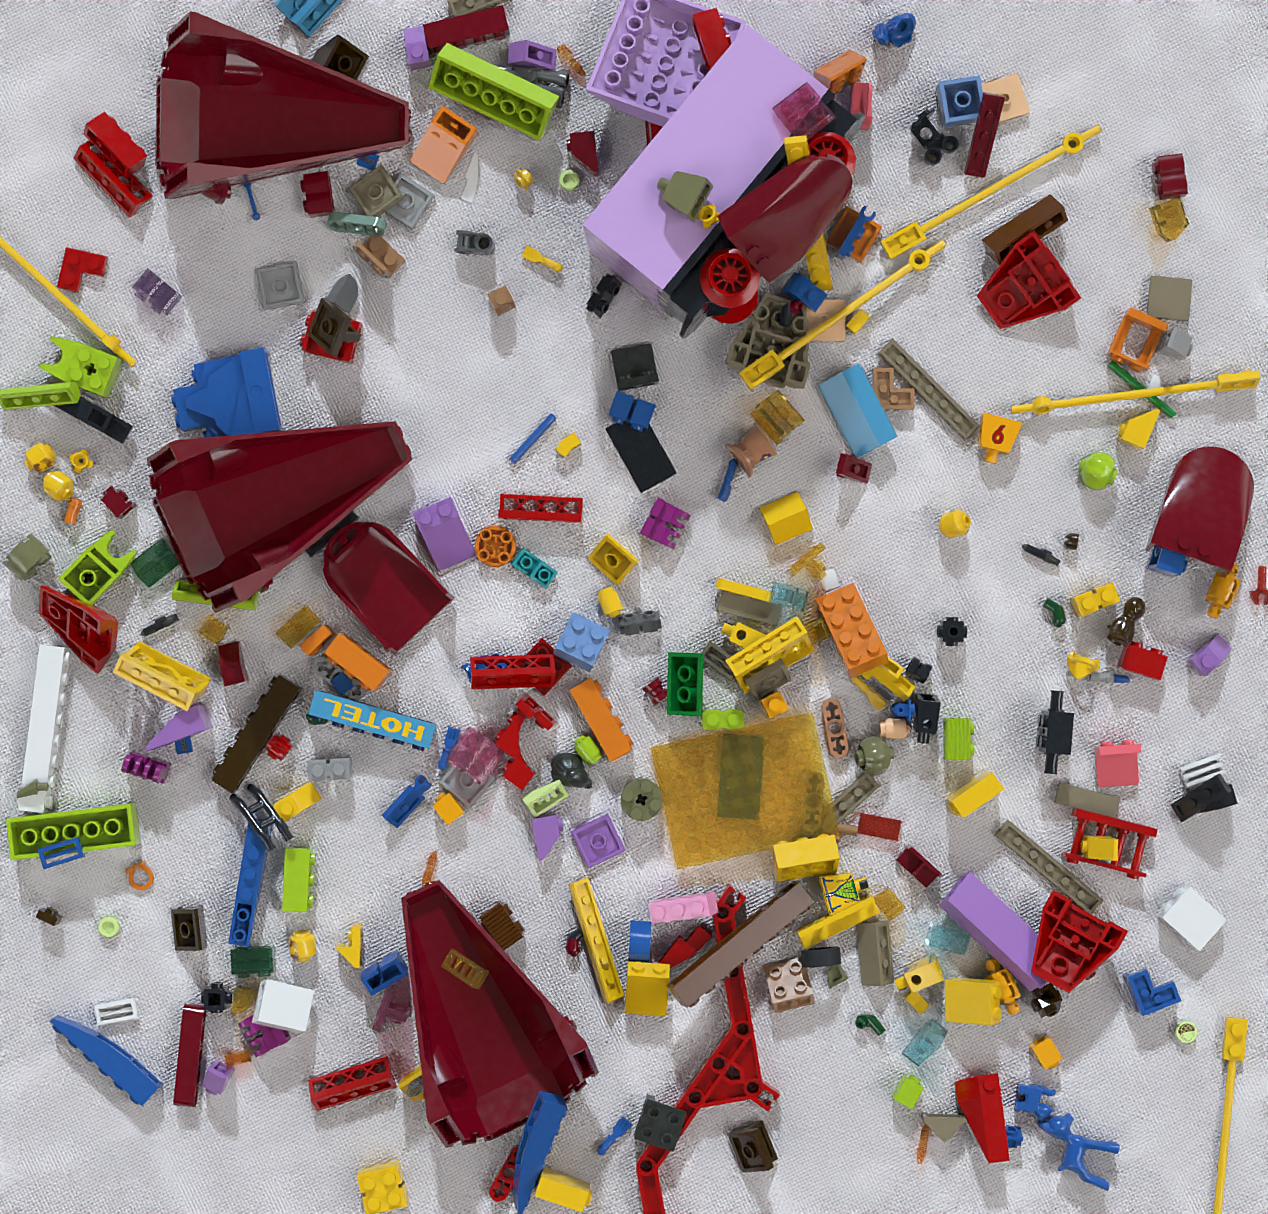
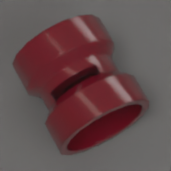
M659 677L642 688L645 694L651 696L650 701L653 705L667 697V689L662 688V681Z

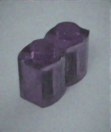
M148 268L132 286L136 290L134 295L143 302L146 299L151 302L150 308L159 315L162 312L168 315L182 298V295Z

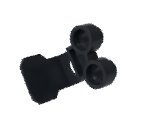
M935 109L923 111L917 116L919 119L913 122L909 128L923 148L927 149L924 160L930 166L937 165L940 162L942 150L947 154H951L958 147L956 137L951 135L945 137L943 133L939 134L929 121V117L935 112ZM923 128H929L932 131L930 139L926 140L920 136V131ZM947 142L952 144L953 147L951 149L946 148L945 144ZM929 155H935L936 160L931 161Z

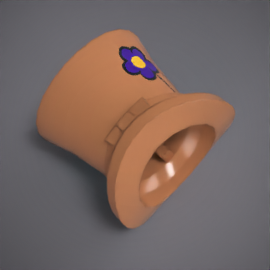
M755 424L752 425L738 443L736 442L733 445L725 444L749 478L753 475L755 465L777 455L775 449Z

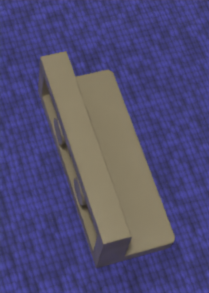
M889 921L856 924L862 985L884 986L894 983Z

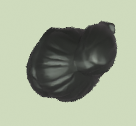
M559 753L552 759L550 763L552 768L551 777L554 781L560 780L563 786L592 788V780L585 771L583 761L578 755Z

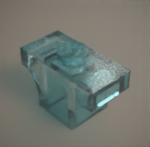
M774 582L769 602L804 612L809 591L792 585Z

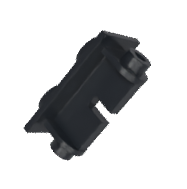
M607 273L596 287L601 294L598 295L593 292L586 303V310L591 313L594 312L601 318L608 311L609 304L614 296L619 293L622 283L614 275L611 276Z

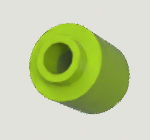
M583 734L574 741L576 745L573 749L584 763L587 762L589 766L602 757L601 750L590 735L585 737Z

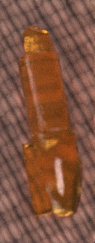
M564 44L558 46L557 51L561 58L580 76H585L586 73L583 67L572 56V52Z
M433 851L428 859L422 877V888L432 880L438 855L436 851Z
M926 1124L922 1127L919 1146L917 1147L918 1164H922L927 1152L929 1127Z

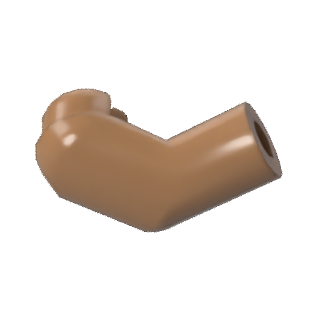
M838 824L829 832V836L835 835L836 843L838 844L844 835L856 836L858 826Z

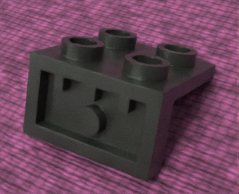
M643 344L611 351L618 391L659 384L652 344Z
M647 1094L634 1132V1139L673 1152L687 1114L686 1111L657 1102L654 1096Z

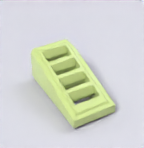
M557 780L529 792L521 798L534 818H536L570 795L561 781ZM558 788L560 793L556 794L554 790Z

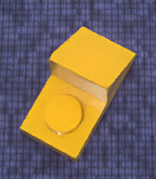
M354 924L352 929H349L348 942H352V944H337L335 946L354 968L362 966L363 924Z

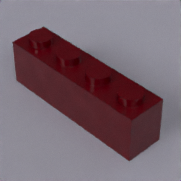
M503 5L423 24L429 52L435 55L439 54L446 43L459 49H464L469 44L482 45L486 43V40H502L507 35H510Z

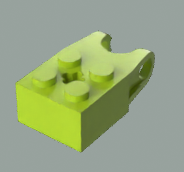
M51 336L49 341L60 347L62 358L53 365L40 363L39 368L64 382H76L79 388L108 399L123 360L82 343ZM93 367L97 369L95 374L90 372Z
M114 530L109 531L87 548L58 578L81 601L93 606L121 578L138 553L133 549L121 558H114L109 552V545L116 535ZM86 574L94 575L92 583L88 582L87 584L85 582L87 580Z

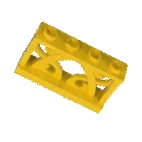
M796 616L725 661L732 671L735 680L746 694L750 692L745 681L749 677L780 658L787 669L813 653L815 649L809 639L808 632Z
M138 641L129 651L123 652L120 655L113 670L114 674L185 711H188L205 694L211 681L210 677L141 641Z

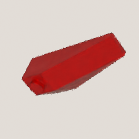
M998 1073L978 1075L955 1081L957 1103L964 1113L967 1123L971 1127L988 1164L1010 1161Z

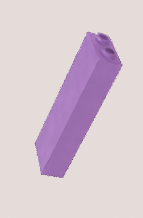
M971 871L961 876L939 906L1029 991L1036 988L1041 989L1047 981L1031 973L1038 934Z

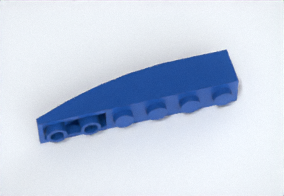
M249 823L228 944L245 947L250 946L268 854L266 847L262 844L257 833ZM272 825L265 828L269 836H271Z
M59 1015L50 1020L53 1024V1029L57 1033H63L68 1038L67 1041L71 1046L79 1048L89 1062H94L98 1065V1070L103 1075L110 1076L114 1080V1085L120 1090H125L129 1094L130 1100L135 1104L143 1106L163 1084L134 1056L102 1034Z
M539 1091L525 1124L518 1147L513 1183L514 1205L518 1214H522L525 1207L529 1205L530 1194L536 1188L538 1175L544 1169L546 1156L551 1152L554 1137L558 1135L562 1118L567 1114L568 1107L563 1096Z

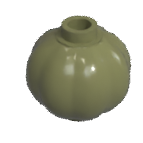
M870 736L863 739L854 752L855 763L866 774L877 776L884 773L890 766L891 759H894V750L892 747H888L886 742L880 737Z

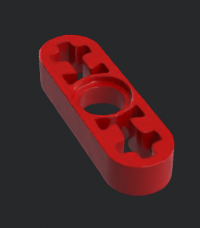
M519 1145L512 1148L490 1186L489 1194L494 1201L500 1202L505 1200L513 1187L514 1177L506 1178L503 1171L508 1167L515 1170V1164L509 1162V1160L515 1161V1151L518 1152ZM503 1181L505 1182L502 1190L504 1194L500 1193L497 1196L495 1195L494 1188L498 1189Z

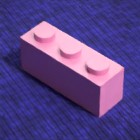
M715 891L662 898L648 903L652 924L709 917L718 912Z

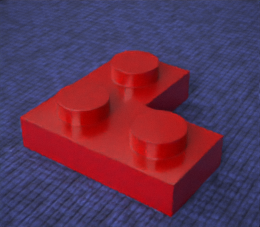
M66 247L57 288L79 293L83 273L104 277L108 257Z
M528 693L515 704L521 716L524 718L528 717L529 719L534 717L536 719L535 723L542 729L546 728L549 730L556 723Z

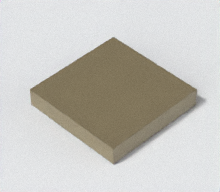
M382 164L348 188L366 216L379 217L405 198Z
M1150 276L1147 314L1157 319L1189 321L1193 280Z
M780 658L745 681L753 697L758 701L791 681V677Z

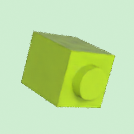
M903 1074L892 1094L893 1099L913 1109L924 1089V1086L920 1083L921 1079L913 1074L909 1076Z

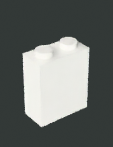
M1180 886L1174 892V898L1161 906L1158 916L1194 949L1200 951L1227 920L1190 886Z
M268 979L261 981L252 1023L299 1034L306 1032L311 1023V1017H309L310 1009L313 1008L315 1003L314 990Z

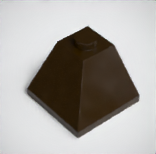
M337 34L317 49L311 61L357 80L369 56Z

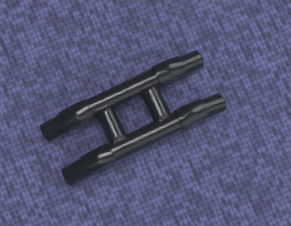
M249 784L247 790L257 802L249 807L236 794L229 796V800L242 813L268 852L275 849L269 834L265 830L270 825L275 823V826L286 842L293 838L285 821L266 799L264 793L254 784ZM263 808L269 817L258 822L253 813Z

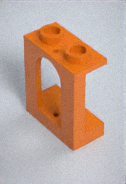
M1132 307L1128 308L1106 355L1110 356V360L1115 363L1130 365L1129 368L1135 372L1141 373V371L1148 370L1150 367L1148 364L1162 333L1167 329L1168 323ZM1132 322L1151 330L1142 352L1136 360L1121 354L1122 345Z

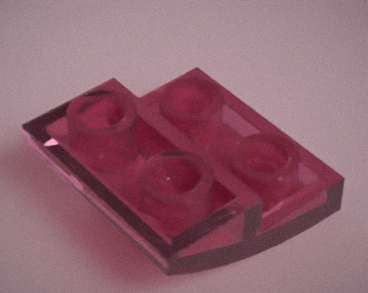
M808 82L804 83L772 108L793 137L807 135V140L835 119L832 111L821 101L820 95Z
M467 727L447 760L460 772H466L479 785H482L486 782L505 751L477 730Z

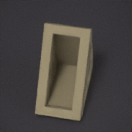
M921 1113L924 1123L944 1143L965 1123L966 1119L963 1114Z

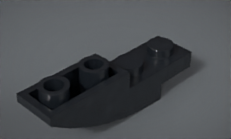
M82 397L79 398L78 403L54 405L56 408L122 444L125 443L134 427Z

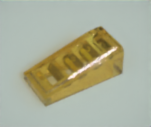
M454 949L450 950L441 967L475 989L481 987L489 973L488 970ZM458 957L459 959L457 960L456 964H455L454 967L452 968V967H451L452 963L454 962L455 958ZM465 962V964H464V966L462 967L461 971L458 972V970H459V968L461 967L462 963ZM470 966H471L472 969H471V971L469 972L468 976L466 977L465 975H466V973L468 972V970H469V968H470Z

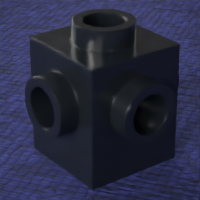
M946 617V621H940V625H937V638H939V642H945V646H958V642H964V638H967V626H964V621H958V617ZM953 627L956 628V635L954 636L950 634V629Z
M212 982L211 986H207L201 993V1003L204 1004V1010H210L211 1013H222L223 1010L227 1009L229 1004H232V991H229V986H223V982ZM216 993H221L220 999L215 997Z

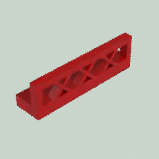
M90 141L80 145L73 159L129 218L137 213L141 205L152 199L153 195L133 174L127 178L129 184L122 182L119 179V176H122L116 168L107 167L105 161H109L102 154L95 153L90 149V147L94 146ZM133 191L140 192L144 197L138 199L133 194Z
M500 494L498 518L582 523L583 498ZM504 499H514L518 506L514 510H504ZM517 499H524V501L520 504ZM528 500H534L539 507L535 511H527L522 505ZM537 500H543L545 502L540 504ZM549 501H555L560 508L555 512H547L543 506ZM569 502H578V513H568L564 507Z
M553 654L470 657L471 690L554 687L556 672ZM549 661L550 667H541L538 663ZM520 662H525L529 666H527L526 668H520L519 666H517V664ZM499 663H505L508 666L506 668L500 669L496 665ZM475 664H484L487 667L485 669H475Z
M388 1056L308 1080L311 1102L316 1111L396 1088V1081L391 1073ZM385 1064V1072L378 1074L374 1072L377 1066ZM357 1072H366L362 1079L357 1080L354 1078ZM337 1078H346L342 1085L337 1086L334 1084ZM326 1084L322 1091L315 1092L314 1085Z

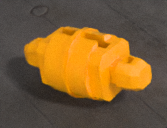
M1234 563L1232 571L1226 578L1221 577L1222 572L1218 571L1213 577L1205 601L1211 604L1208 607L1207 616L1217 619L1222 611L1221 608L1229 610L1235 597H1237V591L1241 582L1235 577L1239 570L1237 564Z
M995 958L986 961V967L991 974L985 976V980L999 981V987L1002 991L1000 1005L1005 1004V1009L1010 1015L1020 1012L1019 1004L1015 1001L1016 998L1021 996L1016 980H1014L1012 974L1006 968L1000 969L1001 965Z

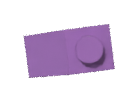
M423 26L403 29L411 71L431 67Z
M528 40L509 43L508 64L542 68V70H555L556 49Z
M1217 633L1188 658L1187 662L1200 676H1207L1225 659L1232 648Z
M557 814L532 818L539 861L546 857L559 838L560 831L564 830L562 818H558Z
M216 1060L209 1066L202 1086L212 1095H221L235 1068Z

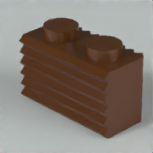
M500 901L481 914L479 918L503 950H506L524 937L523 931H525V928L519 920L514 921L511 916L513 911L507 903L503 905Z

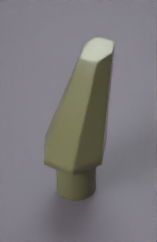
M35 779L18 790L17 798L37 795L39 791H48L49 784L39 783L38 779Z

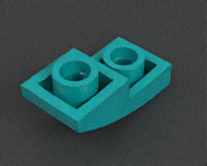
M523 547L511 562V565L545 589H547L558 573Z

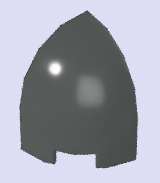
M351 274L344 275L335 283L327 298L343 311L350 313L358 297L356 280Z

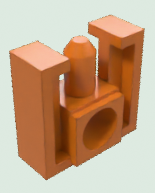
M323 624L313 634H310L299 647L308 656H314L336 633L328 625L325 626Z

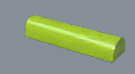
M76 382L0 389V405L3 410L78 403L80 398V389Z
M176 580L172 591V600L212 605L210 599L205 601L199 595L197 589L200 587L196 583L190 584L186 580ZM256 591L247 600L229 608L256 611L259 591Z

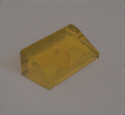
M305 605L275 634L292 649L321 619L308 605Z

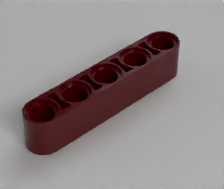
M184 1004L173 1099L175 1106L196 1107L207 1011L204 1010V1005Z

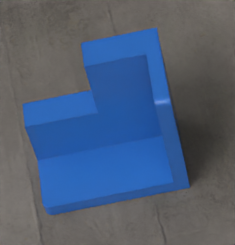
M1142 969L1132 974L1123 973L1137 1013L1145 1016L1181 1002L1174 981L1154 987L1147 969Z

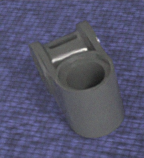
M465 230L456 231L458 239L457 247L454 248L455 253L467 255H490L493 253L495 243L488 234ZM483 240L490 241V245L486 249L480 248V243Z

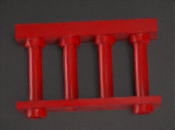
M1073 807L1071 815L1077 817L1076 821H1078L1071 852L1062 851L1061 856L1067 858V862L1078 864L1079 861L1125 872L1127 873L1126 877L1139 880L1140 876L1146 878L1147 874L1139 871L1146 840H1149L1150 836L1156 837L1158 829ZM1089 820L1097 822L1096 836H1105L1109 825L1117 827L1118 861L1106 863L1098 861L1099 859L1078 856L1085 827ZM1129 831L1137 832L1138 837L1131 869L1119 866L1126 834H1129Z

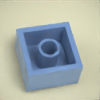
M980 75L939 82L936 87L942 128L976 123L983 96Z
M573 612L554 649L553 655L590 673L610 630Z

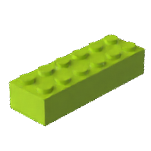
M446 43L437 55L428 86L429 89L538 141L542 139L548 130L559 99L558 95L449 43Z
M136 802L17 816L6 819L10 860L40 857L38 849L76 837H80L83 852L141 844ZM75 842L45 851L44 855L75 847Z

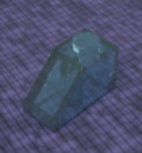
M931 922L925 943L938 949L965 955L971 935Z
M931 1018L919 1029L902 1054L919 1066L941 1047L948 1030Z

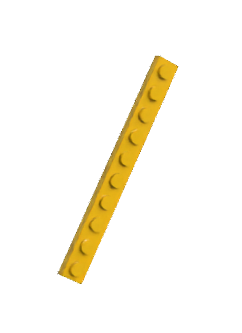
M807 135L784 138L788 165L810 155ZM823 233L805 256L811 283L825 291L833 290V282Z

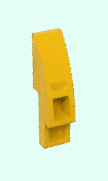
M889 657L888 663L860 674L867 680L873 675L881 684H884L904 702L916 687L901 675L904 668Z

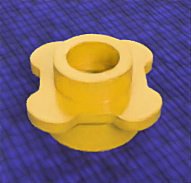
M526 169L516 170V174H514L516 184L520 188L528 190V186L533 182L531 174Z
M709 204L702 207L697 218L703 222L705 229H709L712 224L719 222L717 215L720 213L716 211L714 204Z
M81 449L80 452L69 456L75 472L81 473L83 469L93 467V461L88 456V450Z

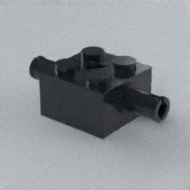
M1051 690L1050 709L1042 710L1037 719L1040 735L1036 736V747H1039L1038 751L1044 752L1046 755L1044 771L1046 774H1057L1058 756L1061 754L1071 755L1074 713L1062 710L1064 691Z

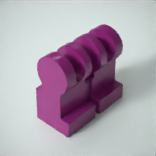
M658 497L649 513L654 519L647 517L639 534L671 549H675L677 544L669 541L667 536L671 535L680 539L681 535L674 529H668L664 526L666 522H669L674 528L684 530L686 526L678 522L677 517L689 521L691 515Z
M130 752L129 755L125 756L121 772L131 773L133 776H140L143 779L164 784L171 763L140 753Z
M254 1014L238 1023L240 1029L247 1025L251 1027L249 1031L243 1034L245 1038L250 1035H256V1032L259 1030L263 1031V1035L256 1036L248 1043L250 1047L256 1044L261 1045V1048L253 1052L255 1057L261 1056L287 1043L291 1039L289 1032L286 1030L252 1023Z

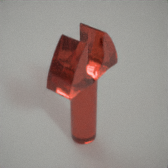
M1266 566L1258 567L1257 588L1255 591H1249L1255 605H1259L1258 597L1261 593L1264 595V605L1268 604Z

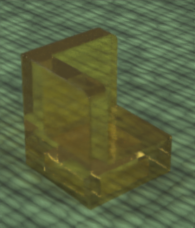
M889 887L874 898L875 904L890 921L906 909Z

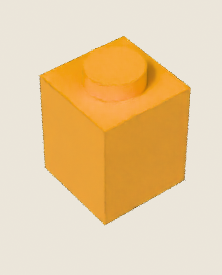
M779 690L760 699L770 719L789 709Z
M443 792L434 799L436 803L433 805V808L447 825L465 812L464 808L450 792L447 795Z
M1047 1034L1029 1044L1044 1069H1053L1062 1060L1060 1053Z

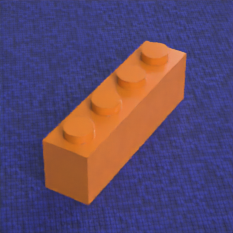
M589 678L569 691L609 761L612 762L632 750L631 745L634 743L629 734L624 735L620 729L623 724L618 715L615 717L612 715L610 709L613 706L607 697L603 699L600 691L603 689L598 680L593 681L592 678Z

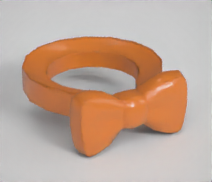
M145 860L125 869L126 873L129 872L128 879L130 885L136 890H146L154 882V874L149 867L145 866ZM137 868L146 871L149 875V881L144 886H139L134 882V870Z

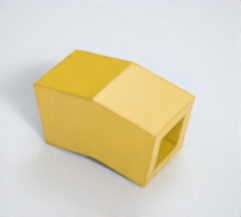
M861 308L846 324L845 328L855 335L869 320L871 315Z
M573 432L565 437L555 450L566 458L574 448L581 445V442Z
M910 989L903 996L920 1015L930 1007L917 991L912 993Z

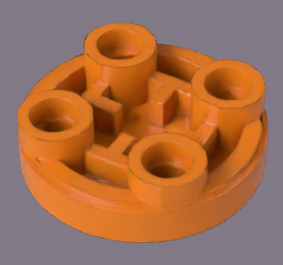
M489 526L478 534L475 540V552L478 559L485 565L501 567L509 563L514 557L516 541L512 533L506 528Z

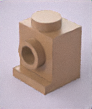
M506 285L487 294L498 316L516 308Z

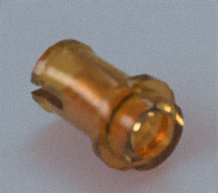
M250 1049L233 1053L228 1051V1054H224L226 1067L230 1066L233 1068L234 1065L252 1062Z

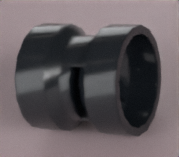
M913 657L904 675L914 677L918 682L924 684L932 670V666L928 663L923 664L920 662V659Z

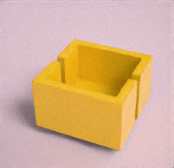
M400 1160L358 1171L356 1176L361 1194L364 1193L362 1200L366 1214H377L408 1205L409 1196L406 1184L402 1182L404 1176Z

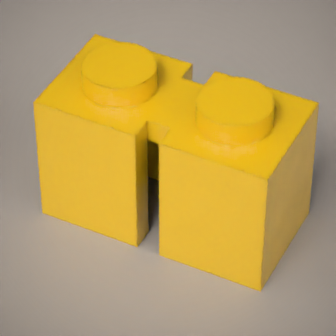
M1113 582L1093 588L1091 591L1070 598L1077 617H1083L1101 608L1120 602V598Z

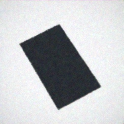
M623 422V425L614 423L605 428L641 493L677 474L650 424L647 430L643 429L640 432L630 428L631 424Z

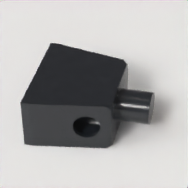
M920 693L915 695L913 728L915 732H918V743L929 744L930 734L937 733L941 705L937 695Z

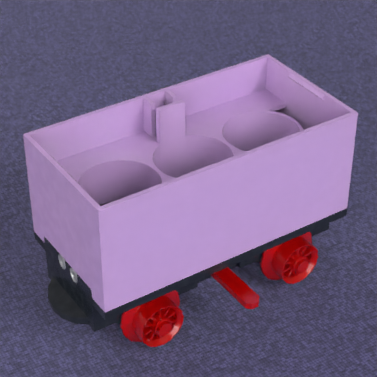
M747 25L582 224L589 251L671 318L674 316L683 323L680 331V337L683 339L687 338L692 332H695L707 317L726 324L741 322L753 313L757 305L759 281L762 275L728 239L720 221L712 224L711 228L705 229L703 222L698 218L693 223L669 207L662 199L664 192L657 189L658 181L662 177L671 180L676 171L706 177L714 187L703 206L714 204L716 211L722 213L788 166L784 145L785 137L807 135L810 155L815 154L816 157H825L826 154L836 156L846 164L852 176L855 171L856 156L850 143L862 126L866 116L862 112L854 115L849 113L834 101L835 94Z

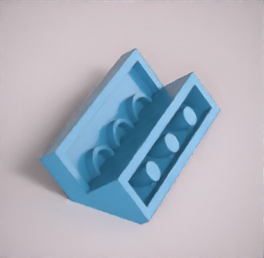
M275 0L273 4L289 21L306 36L310 37L342 0Z
M859 363L818 385L854 457L858 458L898 437Z

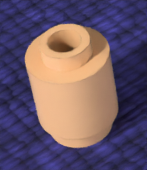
M886 718L884 721H879L880 737H885V739H906V734H910L909 722H905V718Z

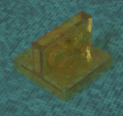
M779 390L760 402L756 409L750 413L776 445L782 442L805 421Z
M819 542L786 571L792 577L805 567L817 582L822 580L827 575L824 572L826 567L820 560L815 561L814 558L826 547L822 542Z

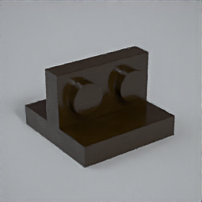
M321 298L307 334L330 355L337 356L342 342H359L361 334L350 325L351 318L328 298Z
M763 1120L756 1121L743 1130H733L727 1134L743 1173L769 1171L774 1168L772 1162L777 1160L778 1157Z

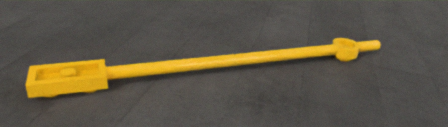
M1096 125L1082 134L1074 132L1067 134L1062 140L1061 146L927 223L919 226L917 221L880 241L889 260L925 241L927 238L924 233L1064 153L1069 155L1077 154L1083 148L1085 141L1102 132L1100 126ZM1070 141L1075 143L1074 148L1069 146Z
M0 236L1 249L131 368L136 365L137 361L119 345L121 341L114 334L107 335Z
M941 240L926 251L921 249L913 251L908 258V264L780 353L776 354L772 349L739 372L738 375L749 390L752 391L785 367L782 361L912 270L916 272L924 271L929 265L930 258L944 249L946 244ZM919 259L922 262V264H916L915 260Z
M1245 370L1234 374L1223 373L1218 375L1216 380L1110 394L1054 401L1046 396H1039L1030 404L1011 406V414L1033 412L1036 415H1043L1057 408L1215 389L1217 393L1257 388L1261 377L1259 370Z
M1225 1017L1221 1058L1228 1060L1213 1214H1222L1237 1061H1244L1248 1020L1244 1018Z

